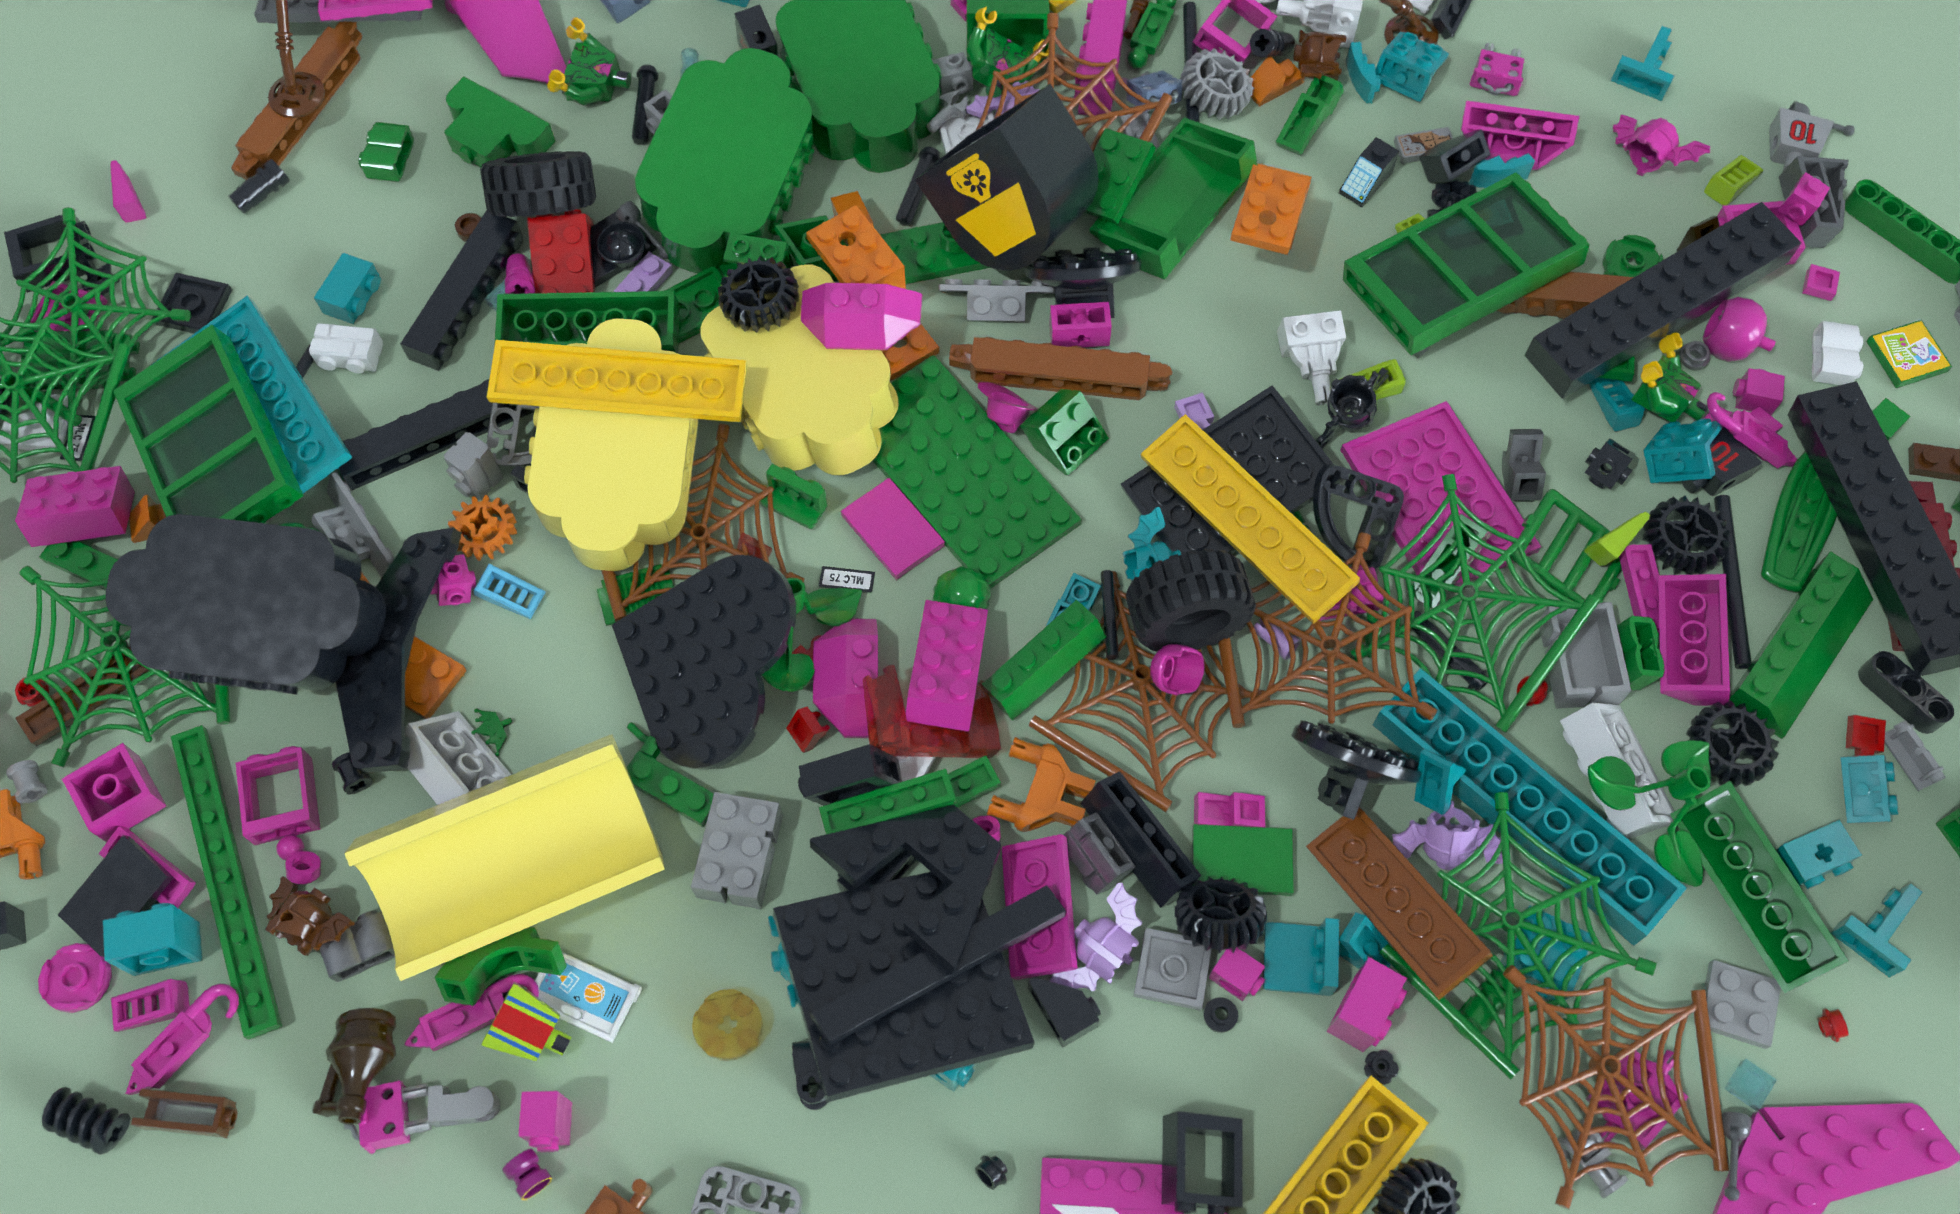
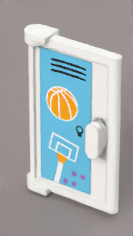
M562 952L567 967L561 976L539 972L535 980L539 989L538 998L560 1014L559 1019L613 1043L632 1003H636L642 986L631 984Z

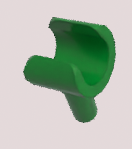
M633 722L629 723L627 729L644 743L639 751L656 760L661 753L656 739L644 734Z

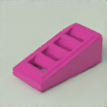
M117 160L111 161L110 169L114 208L126 223L146 219L144 208L128 175Z
M168 979L112 997L113 1031L120 1032L175 1019L181 1011L185 1012L190 1007L188 984L185 981ZM156 996L159 997V1010H157ZM142 999H144L145 1014H143ZM129 1002H131V1006H132V1018H131V1019H129V1015H128V1003H129Z

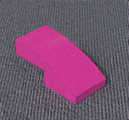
M1198 792L1194 795V824L1265 828V796L1233 792L1230 796Z

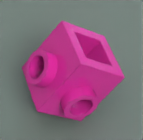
M464 554L455 555L452 562H445L430 594H436L439 606L471 602V590L476 587V578L474 571L468 570Z

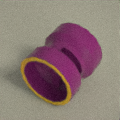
M532 1148L516 1155L502 1169L507 1179L514 1181L516 1184V1193L522 1201L538 1194L552 1181V1177L547 1169L541 1168L538 1164L539 1157Z

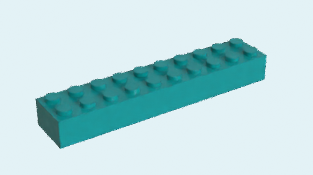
M1420 668L1414 675L1418 699L1420 703L1424 701L1438 710L1435 717L1430 721L1417 713L1415 707L1385 705L1378 713L1372 725L1416 761H1419L1420 752L1425 749L1466 768V772L1454 783L1452 793L1487 823L1494 825L1499 812L1495 811L1494 794L1499 792L1508 793L1509 811H1506V813L1516 823L1554 853L1587 873L1600 878L1598 883L1600 903L1608 925L1633 946L1644 939L1685 892L1687 887ZM1408 681L1402 687V691L1412 697ZM1396 695L1391 699L1397 701H1404ZM1507 822L1508 834L1531 855L1577 884L1588 880L1544 853ZM1550 875L1564 888H1571V886H1569L1568 884ZM1591 886L1586 889L1587 907L1598 915ZM1581 892L1575 894V897H1576L1577 899H1579L1580 901H1581Z

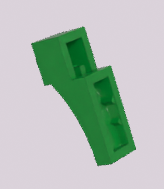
M1322 75L1321 79L1314 77L1305 94L1301 93L1275 141L1277 146L1302 156L1317 129L1328 115H1332L1344 93L1342 83Z

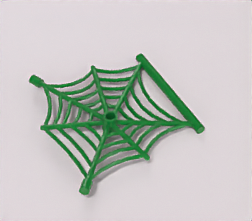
M70 207L62 209L63 224L66 227L51 254L25 280L16 281L21 290L18 306L12 321H17L20 316L26 289L33 291V298L24 323L31 322L37 307L39 294L45 297L42 310L35 323H43L49 300H55L47 317L51 319L52 324L61 325L71 331L70 342L64 335L55 330L53 332L65 343L76 349L97 339L101 345L86 353L95 354L105 349L109 356L114 355L118 344L127 330L147 315L158 317L147 322L134 334L128 344L131 349L147 329L166 317H171L175 321L188 322L191 318L189 310L172 309L169 311L157 299L146 277L144 262L147 258L145 256H138L107 245L74 226L76 224L75 210ZM74 231L102 248L135 259V261L126 265L90 251L74 240ZM67 237L68 246L60 262L36 286L30 284L29 282L37 277L54 259ZM75 247L96 259L123 269L111 275L84 266L76 261ZM67 258H69V268L47 290L42 289L62 268ZM140 266L145 289L160 310L147 309L143 303L136 284V268ZM76 267L108 279L100 285L87 282L77 276ZM131 272V284L135 299L140 308H133L129 300L126 275ZM70 275V284L59 295L52 293ZM119 279L122 282V292L126 307L117 306L114 295L115 282ZM77 281L84 286L94 289L80 298L78 296ZM110 286L109 296L112 306L102 305L100 294ZM95 297L96 304L86 303ZM61 303L64 308L57 311L58 306ZM90 310H95V312L92 314L91 318H89V317L87 316V314L89 313V311H90ZM102 311H106V313L100 318L97 326H95L94 323L96 318ZM113 312L122 313L111 324L105 337H103L100 330L105 320ZM68 313L72 314L71 326L64 321L56 320ZM138 314L121 329L115 340L114 349H112L108 342L115 328L128 315ZM79 318L83 320L84 325L78 326ZM8 325L3 333L9 334L14 326ZM20 327L17 333L13 335L24 337L34 331H39L40 327ZM89 329L92 332V335L78 342L79 331ZM0 337V346L4 347L13 342L33 343V341H15ZM45 343L52 352L67 360L61 352L50 344ZM70 352V361L79 364L87 358L83 356L77 358V354ZM17 353V354L26 356L27 353ZM0 363V377L2 378L5 371ZM96 366L87 368L73 383L67 393L68 407L62 405L59 417L68 423L71 409L76 399V383L94 370ZM125 366L123 374L127 375L129 370ZM76 371L69 373V379L76 373ZM106 372L97 377L96 379H94L93 381H91V383L85 390L83 396L94 385H96L103 379L108 378L109 372ZM61 378L59 382L65 388L67 383ZM30 383V389L27 392L30 397L36 387L32 383ZM40 389L36 401L42 405L45 392ZM50 396L47 409L55 413L58 401ZM77 413L73 426H78L82 422V417Z
M0 317V322L7 325L40 327L37 335L31 337H18L0 332L1 338L15 341H33L30 348L0 346V363L5 371L1 378L0 389L6 388L0 395V409H5L11 413V418L0 414V419L11 424V434L0 430V435L11 441V452L4 445L0 444V449L10 458V468L1 461L0 467L10 475L12 483H16L18 477L25 473L43 468L65 469L74 472L93 470L116 398L113 390L120 385L131 347L119 343L116 353L110 356L86 353L73 348L61 340L49 327L51 319L48 317L44 319L43 323H24ZM47 331L58 344L70 352L95 360L77 364L63 359L52 352L42 339ZM39 345L48 355L58 362L69 366L57 369L45 363L36 354ZM2 351L27 354L23 362H12L6 360ZM34 358L41 366L51 371L44 373L31 366L30 363ZM113 362L81 466L79 467L75 461L73 449V425L76 411L85 390L94 376L106 363ZM10 366L20 368L18 372L15 373L12 371ZM96 366L80 388L73 403L68 423L67 450L58 437L59 416L63 401L79 376L87 368ZM27 369L30 370L31 372L37 374V375H33V376H30V377L23 378V376H24V374L26 373ZM77 371L69 379L59 396L52 429L46 421L47 403L52 390L64 374ZM55 377L47 388L40 412L35 405L39 390L47 379ZM39 381L30 398L27 394L30 389V383ZM12 394V406L4 405V401ZM19 396H21L23 401L26 403L21 407H19ZM26 409H30L36 419L19 422V414ZM40 423L46 433L30 434L18 438V429L26 425ZM50 437L56 447L35 449L18 455V443L33 438ZM60 452L69 463V465L44 463L18 471V460L38 453Z
M1447 474L1442 476L1444 492H1448V495L1435 514L1397 555L1379 568V571L1383 575L1384 590L1389 595L1388 575L1394 576L1397 601L1403 604V593L1400 578L1406 580L1409 606L1412 607V612H1410V629L1416 628L1429 634L1445 651L1440 662L1436 652L1426 642L1410 635L1411 641L1421 645L1432 656L1438 668L1435 680L1442 684L1444 675L1452 674L1470 676L1491 684L1496 702L1476 690L1458 686L1443 687L1448 691L1474 695L1499 710L1501 718L1495 726L1506 733L1597 607L1600 600L1589 594L1583 603L1574 602L1549 587L1534 571L1526 556L1522 544L1527 540V537L1525 535H1521L1519 538L1499 532L1481 521L1455 494L1457 490L1455 474ZM1449 503L1451 514L1434 538L1401 570L1390 568L1423 537ZM1457 504L1479 526L1500 538L1513 542V544L1505 551L1486 543L1474 535L1459 519ZM1453 521L1456 539L1451 546L1419 575L1406 572L1433 547ZM1461 529L1472 540L1488 550L1501 554V556L1495 561L1465 546ZM1457 546L1459 557L1449 571L1436 580L1426 578L1425 576L1439 566ZM1517 549L1527 570L1535 581L1548 593L1560 600L1540 598L1524 584L1510 558ZM1465 552L1478 560L1491 564V566L1484 573L1475 570L1467 564ZM1505 561L1511 575L1521 589L1529 596L1517 595L1506 583L1499 568ZM1460 565L1463 584L1456 586L1443 582ZM1469 572L1479 577L1474 583L1470 582ZM1494 572L1501 585L1509 594L1501 593L1489 577ZM1411 581L1420 583L1424 596V613L1416 618ZM1486 582L1494 592L1481 591L1478 588ZM1426 585L1438 588L1440 593V605L1431 610ZM1465 588H1471L1475 594L1472 597H1465L1462 591ZM1445 590L1459 593L1446 601ZM1384 597V606L1389 608V601ZM1478 597L1495 599L1478 614L1475 603ZM1502 600L1512 601L1493 618L1484 635L1481 621L1489 610ZM1462 601L1457 616L1454 612L1447 609ZM1520 603L1536 604V606L1524 611L1506 628L1497 642L1491 657L1487 644L1493 627L1501 617ZM1469 605L1472 619L1463 620ZM1546 606L1560 607L1548 613L1534 624L1518 641L1508 658L1499 687L1494 665L1500 648L1512 629L1528 615ZM1567 609H1577L1574 616L1506 709L1503 701L1506 680L1512 663L1522 645L1535 630L1552 617ZM1382 611L1381 616L1387 617V612ZM1444 612L1449 615L1454 621L1453 628L1445 619L1436 614ZM1400 617L1396 620L1395 637L1404 638L1405 624L1400 626ZM1432 618L1443 624L1451 634L1448 644L1434 631L1420 625V623ZM1474 624L1478 638L1458 635L1461 626ZM1381 627L1378 633L1377 649L1390 650L1389 645H1384L1385 642L1389 641L1390 632L1380 637L1383 627ZM1456 640L1480 644L1483 657L1466 652H1452ZM1372 641L1366 646L1364 643L1362 644V658L1370 655L1369 651L1372 650ZM1395 646V652L1405 656V650ZM1354 648V649H1352L1350 652H1351L1353 658L1355 659V661L1357 662V657H1356V652H1355V649H1356V648ZM1411 654V660L1432 677L1428 668L1415 655ZM1450 657L1470 658L1485 663L1489 677L1466 670L1447 669Z
M29 565L20 570L19 575L31 585L36 584L37 605L32 654L27 676L23 681L25 684L32 685L49 703L59 722L63 738V745L61 749L57 748L51 764L64 768L71 754L68 751L71 744L88 734L105 729L128 730L144 736L146 742H151L152 734L168 721L184 714L211 710L216 713L217 724L230 723L229 687L215 685V705L207 700L198 683L192 682L196 690L195 692L181 683L180 680L168 678L166 672L151 669L141 664L135 658L133 652L127 648L128 643L126 640L130 638L131 629L119 635L120 625L123 624L114 619L106 623H94L87 617L88 615L108 612L107 607L79 611L68 602L102 601L106 599V594L79 598L60 595L50 587H94L107 584L108 579L86 583H58L41 579L42 576ZM43 590L51 598L49 644L43 670L33 674L41 634ZM57 601L70 612V625L62 661L49 667L55 641ZM76 617L84 623V640L79 655L68 659L74 636ZM112 626V631L109 632L101 629ZM90 628L101 637L100 646L86 651L89 643ZM106 651L101 663L93 657ZM122 653L133 660L127 667ZM112 655L115 656L119 668H107ZM83 660L93 663L97 669L93 680L74 664ZM137 663L149 670V672L131 681L129 671ZM68 667L79 674L90 686L86 696L60 670ZM112 672L121 674L123 678L101 680L104 674ZM154 674L165 680V682L149 688L137 697L134 685ZM48 675H56L73 690L82 701L79 711H77L72 700L64 690L50 679ZM42 679L53 687L67 703L75 718L68 734L64 719L56 703L49 693L36 682L37 680ZM109 683L125 685L128 695L106 694L93 697L99 685ZM169 685L183 692L162 700L144 713L139 703L152 692ZM188 696L203 705L175 712L155 724L150 730L145 719L165 704ZM107 699L131 701L135 711L132 712L125 708L108 707L85 715L90 704ZM108 712L123 713L136 718L141 728L138 729L126 724H105L87 729L75 736L81 722L95 715Z
M1495 793V811L1499 812L1482 844L1463 863L1446 873L1443 870L1437 872L1438 877L1443 879L1441 897L1446 902L1449 884L1459 890L1455 911L1458 916H1460L1463 908L1464 894L1473 899L1470 917L1466 923L1469 928L1476 917L1478 903L1485 907L1486 910L1478 927L1471 930L1476 936L1479 935L1492 941L1507 954L1506 969L1514 965L1515 955H1529L1534 965L1519 969L1522 974L1538 970L1545 981L1533 985L1559 990L1553 981L1555 973L1563 960L1580 948L1593 953L1581 958L1570 967L1563 979L1562 991H1567L1568 983L1579 967L1601 955L1617 960V962L1605 965L1588 977L1580 990L1588 989L1595 979L1608 970L1626 964L1634 966L1636 971L1653 976L1657 963L1641 957L1637 959L1630 957L1615 938L1601 907L1598 890L1600 878L1565 860L1526 832L1506 813V811H1509L1508 793ZM1507 822L1544 853L1588 880L1577 884L1531 855L1508 834ZM1500 825L1501 842L1491 860L1477 874L1463 883L1453 878V875L1466 868L1483 852ZM1509 842L1530 861L1548 874L1568 884L1571 888L1559 893L1521 871L1510 862ZM1502 852L1503 870L1491 882L1476 892L1468 888L1469 885L1480 879L1496 863ZM1511 869L1523 879L1553 895V897L1541 901L1526 894L1512 881ZM1504 877L1505 891L1497 899L1489 902L1480 896L1494 887ZM1591 886L1600 922L1619 953L1602 948L1593 930L1587 908L1586 890ZM1513 890L1524 899L1536 905L1522 912L1515 909ZM1581 892V908L1586 928L1594 945L1583 941L1575 908V894ZM1568 897L1570 916L1576 938L1564 935L1560 919L1561 901ZM1506 898L1507 910L1503 911L1497 905ZM1554 904V920L1557 932L1546 929L1542 921V910ZM1491 912L1500 917L1499 921L1486 924ZM1536 913L1537 925L1523 921V919ZM1506 917H1514L1517 920V924H1508ZM1502 928L1503 931L1507 932V947L1496 937L1487 934V932ZM1521 928L1538 934L1532 939L1531 944ZM1515 935L1524 949L1515 950ZM1544 936L1552 938L1542 947L1539 955H1537L1535 952L1537 943ZM1558 941L1572 945L1557 958L1548 973L1542 963L1548 949ZM1389 944L1379 952L1402 976L1406 977V980L1510 1080L1520 1071L1512 1062V1053L1525 1041V1033L1513 1044L1512 1034L1513 1024L1524 1017V1010L1513 1016V1000L1522 996L1521 989L1514 993V985L1505 977V995L1497 981L1482 966L1477 969L1493 985L1505 1004L1504 1028L1500 1017L1488 998L1470 979L1465 978L1463 980L1483 1001L1495 1020L1504 1040L1503 1054L1445 997L1438 1000ZM1492 953L1493 956L1490 959L1496 963L1503 974L1506 970L1500 959ZM1553 995L1556 1000L1546 1001L1549 1004L1570 1008L1564 996ZM1576 996L1573 1008H1579L1582 996ZM1537 1004L1529 1007L1530 1013L1537 1010ZM1565 1014L1567 1018L1563 1019L1568 1024H1580L1577 1014ZM1554 1020L1545 1021V1028L1558 1025ZM1539 1024L1531 1028V1035L1540 1031Z

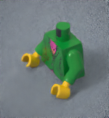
M984 7L976 12L975 18L978 26L973 28L966 52L972 65L973 78L986 86L985 92L989 95L993 72H1000L1017 65L1029 57L1031 52L990 28H986L987 24L995 22L997 13L996 11H991L986 19L985 11L987 7ZM1044 40L1035 44L1033 52L1039 48ZM1049 48L1046 53L1041 51L1029 63L1018 70L1003 75L1005 79L1012 78L1035 68L1040 64L1041 59L1049 56ZM1035 73L1015 82L1024 83L1025 80L1030 82ZM998 80L993 97L1002 95L1004 86Z
M573 18L571 21L572 26L569 25L567 27L566 34L571 39L579 38L581 42L575 43L564 74L559 70H552L548 76L550 80L547 83L549 91L554 93L562 90L566 100L575 101L584 106L598 101L608 102L613 96L615 87L630 88L631 73L620 71L617 56L590 33L586 34L583 32L585 24L581 19Z
M1677 332L1667 335L1659 343V348L1664 354L1666 353V357L1662 355L1659 361H1652L1643 366L1641 373L1643 382L1631 400L1670 422H1675L1683 412L1694 420H1699L1705 414L1708 407L1695 398L1696 393L1701 387L1700 383L1681 369L1679 355L1675 354L1674 351L1681 348L1683 344L1682 338Z

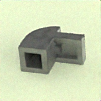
M1510 429L1507 451H1503L1502 474L1505 490L1511 500H1542L1546 472L1539 462L1544 437L1541 429Z

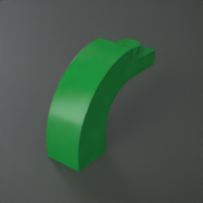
M528 927L445 962L434 978L444 1001L474 1006L486 988L506 974L517 971H534L561 976L567 964L558 941L539 939L536 928Z

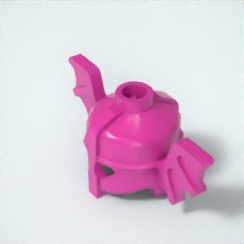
M1622 114L1618 124L1613 125V132H1616L1618 135L1615 143L1617 145L1622 143L1624 151L1629 150L1630 158L1638 169L1636 174L1643 176L1646 172L1658 170L1667 161H1671L1673 166H1677L1680 162L1687 160L1697 162L1700 156L1710 153L1711 147L1698 141H1693L1679 147L1680 142L1675 126L1663 118L1652 119L1636 129L1637 119ZM1641 157H1644L1649 161L1647 163H1642Z

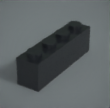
M1120 771L1099 781L1080 803L1089 815L1099 814L1136 866L1132 872L1160 908L1176 900L1179 897V892H1183L1189 885H1193L1201 877L1198 870Z

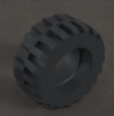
M558 151L510 156L487 161L482 164L480 169L486 209L493 216L525 217L572 211L592 205L597 197L592 162L586 152Z
M1204 549L1199 552L1192 550L1187 551L1186 554L1169 556V559L1164 561L1159 560L1153 563V566L1149 569L1145 568L1139 573V577H1134L1126 593V602L1136 637L1142 645L1155 652L1168 644H1181L1196 650L1202 649L1206 645L1212 646L1217 644L1220 640L1233 636L1234 632L1242 630L1246 623L1252 619L1256 608L1243 563L1233 554L1223 550H1218L1217 552L1213 549Z

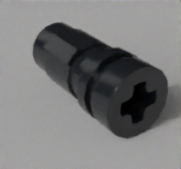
M1259 29L1252 34L1250 39L1251 51L1258 57L1287 55L1295 47V40L1291 34L1274 29Z
M272 159L263 164V169L261 167L256 169L257 173L253 177H249L234 192L228 195L230 200L243 214L252 207L257 206L272 191L276 193L280 190L279 186L283 187L290 182L288 176Z

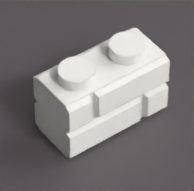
M319 323L316 326L309 352L317 366L322 369L332 371L336 367L346 368L354 373H363L364 370L376 371L379 361L378 357L381 355L383 341L376 329Z

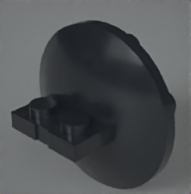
M1098 247L1084 248L1083 253L1074 254L1072 250L1064 249L1054 251L1055 256L1046 257L1041 255L1037 260L1025 267L1026 277L1055 287V305L1109 302L1110 316L1115 318L1113 283L1121 281L1141 270V258L1137 256V253H1133L1132 249L1115 250V253H1104Z
M1301 720L1300 724L1294 726L1291 734L1307 753L1329 767L1326 776L1320 781L1317 799L1325 805L1333 807L1334 811L1347 818L1355 819L1368 782L1384 785L1418 783L1422 774L1418 770L1419 761L1406 757V754L1387 748L1386 751L1378 748V745L1364 740L1365 738L1350 732L1344 734L1323 723L1318 722L1316 725Z

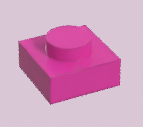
M1811 264L1806 271L1802 293L1831 301L1836 295L1840 272Z

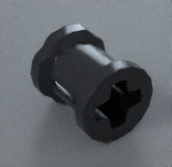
M350 752L340 755L331 764L333 770L339 772L344 782L342 788L348 795L361 792L373 782L369 774L352 765Z

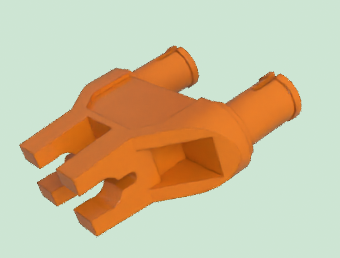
M1015 737L1013 740L1014 745H1011L1009 757L1035 764L1036 774L1025 803L1022 802L1020 805L993 795L991 799L992 804L990 803L987 815L1014 823V827L1021 832L1032 831L1055 821L1074 826L1085 817L1086 809L1064 802V795L1068 793L1085 798L1094 788L1096 780L1071 772L1062 755L1053 744L1047 743L1039 746Z
M8 789L1 790L0 858L18 853L19 878L25 880L34 879L33 873H35L37 878L41 877L43 870L41 867L40 849L45 845V836L22 822L21 805L16 801L15 795L11 796V792Z

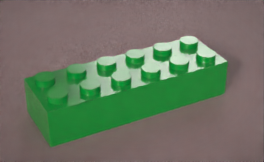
M675 291L497 294L495 340L554 345L587 344L591 332L599 324L607 320L619 318L639 320L649 324L659 335L662 350L679 353L680 306Z

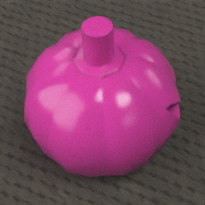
M1742 297L1724 300L1718 305L1705 327L1702 338L1704 344L1709 348L1710 354L1719 360L1727 362L1743 360L1752 354L1757 347L1770 352L1776 342L1764 336L1767 316L1762 306L1753 299Z

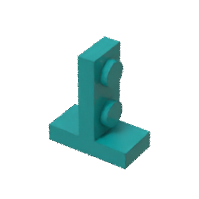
M1661 26L1644 63L1622 55L1610 81L1662 101L1675 75L1660 70L1659 68L1663 61L1658 58L1659 56L1665 58L1672 42L1667 40L1672 29Z
M1911 883L1900 890L1894 888L1883 899L1882 904L1885 905V908L1880 914L1878 912L1875 913L1866 924H1863L1851 915L1837 923L1831 934L1890 978L1904 971L1911 962V959L1888 941L1920 897L1922 891Z

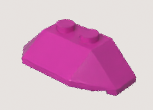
M1466 101L1461 131L1463 134L1482 129L1491 154L1485 159L1490 160L1500 156L1506 163L1513 157L1519 158L1529 153L1535 160L1532 170H1539L1574 145L1579 116Z
M824 283L802 291L801 322L826 349L888 350L904 338L912 329L921 325L922 293L889 284Z
M852 619L840 626H834L814 641L813 704L838 729V732L844 738H872L877 729L878 713L877 620Z

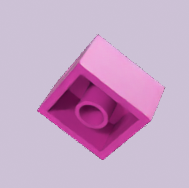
M124 743L62 778L88 830L105 842L109 840L118 826L130 829L167 806L140 756Z
M1368 957L1356 972L1326 1032L1361 1052H1364L1370 1045L1376 1047L1380 1039L1383 1040L1392 1024V1021L1387 1019V1017H1391L1395 1009H1399L1407 994V991L1402 989L1407 978Z

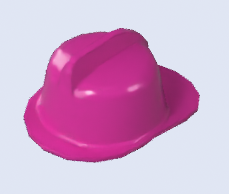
M989 382L977 384L978 389L988 397V418L994 421L1001 430L1008 433H1015L1018 427L1027 419L1030 410L1034 411L1037 409L1003 386Z

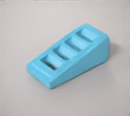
M488 564L474 589L475 596L528 619L532 618L546 592L491 564ZM496 579L499 582L492 592L488 589L493 580ZM505 583L511 585L505 597L499 595ZM518 588L522 591L514 603L510 599ZM527 594H533L534 596L527 608L522 607L521 605Z

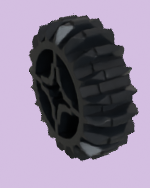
M761 255L757 261H752L748 257L747 263L742 265L737 262V269H728V277L721 278L722 286L718 287V303L724 317L728 321L730 320L735 328L741 326V329L746 332L752 327L753 331L758 333L759 329L764 327L769 332L771 325L776 324L780 327L781 319L790 320V312L796 311V302L799 301L797 280L790 268H786L782 261L776 263L773 257H770L767 261Z
M1686 495L1680 497L1679 500L1673 496L1667 502L1662 501L1654 510H1651L1649 520L1643 526L1645 533L1643 534L1642 541L1651 544L1652 550L1655 553V561L1661 560L1663 562L1662 570L1670 566L1673 568L1674 575L1679 574L1681 570H1683L1685 575H1692L1694 572L1700 575L1704 574L1706 570H1713L1718 562L1724 559L1725 551L1728 550L1730 544L1727 540L1730 537V531L1724 529L1727 520L1718 519L1720 511L1712 512L1709 510L1710 502L1703 506L1699 504L1698 497L1690 502ZM1699 550L1704 551V552H1699V553L1688 552V551H1696V552H1698Z
M1731 700L1724 705L1717 702L1710 708L1705 707L1699 712L1698 716L1696 715L1691 720V726L1687 729L1686 735L1689 737L1687 741L1709 743L1711 778L1716 776L1718 778V785H1723L1730 781L1734 787H1738L1741 783L1744 786H1749L1754 781H1760L1765 777L1766 773L1772 770L1774 766L1773 761L1777 759L1779 754L1774 750L1778 746L1779 741L1770 738L1774 735L1775 729H1767L1765 727L1768 718H1762L1761 720L1757 718V709H1753L1750 712L1746 711L1745 703L1735 707ZM1716 724L1730 725L1728 729L1719 728L1716 730L1711 728L1712 725ZM1737 758L1742 760L1748 758L1752 760V763L1739 765L1734 764V761Z
M1208 876L1206 881L1197 880L1194 885H1189L1183 892H1179L1174 917H1176L1178 931L1183 934L1184 940H1192L1193 947L1204 946L1205 951L1217 949L1220 954L1222 950L1228 949L1234 953L1237 947L1246 950L1248 944H1256L1257 939L1263 936L1265 922H1267V911L1264 897L1258 895L1257 889L1249 888L1247 882L1239 884L1235 878L1224 880L1221 876L1220 879L1213 880Z
M1410 1158L1407 1163L1399 1162L1397 1171L1389 1170V1179L1387 1182H1381L1383 1186L1380 1194L1375 1195L1378 1203L1371 1210L1375 1214H1455L1461 1208L1456 1203L1461 1193L1456 1190L1457 1181L1452 1178L1451 1173L1446 1171L1444 1167L1429 1159Z

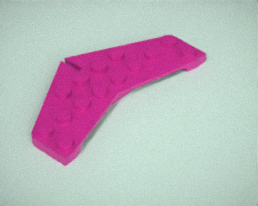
M1914 1103L1763 1107L1758 1109L1757 1112L1752 1113L1750 1134L1741 1141L1739 1146L1736 1188L1740 1192V1197L1736 1201H1730L1725 1197V1189L1729 1187L1728 1173L1712 1214H1822L1830 1202L1950 1168L1960 1161V1155L1926 1111Z

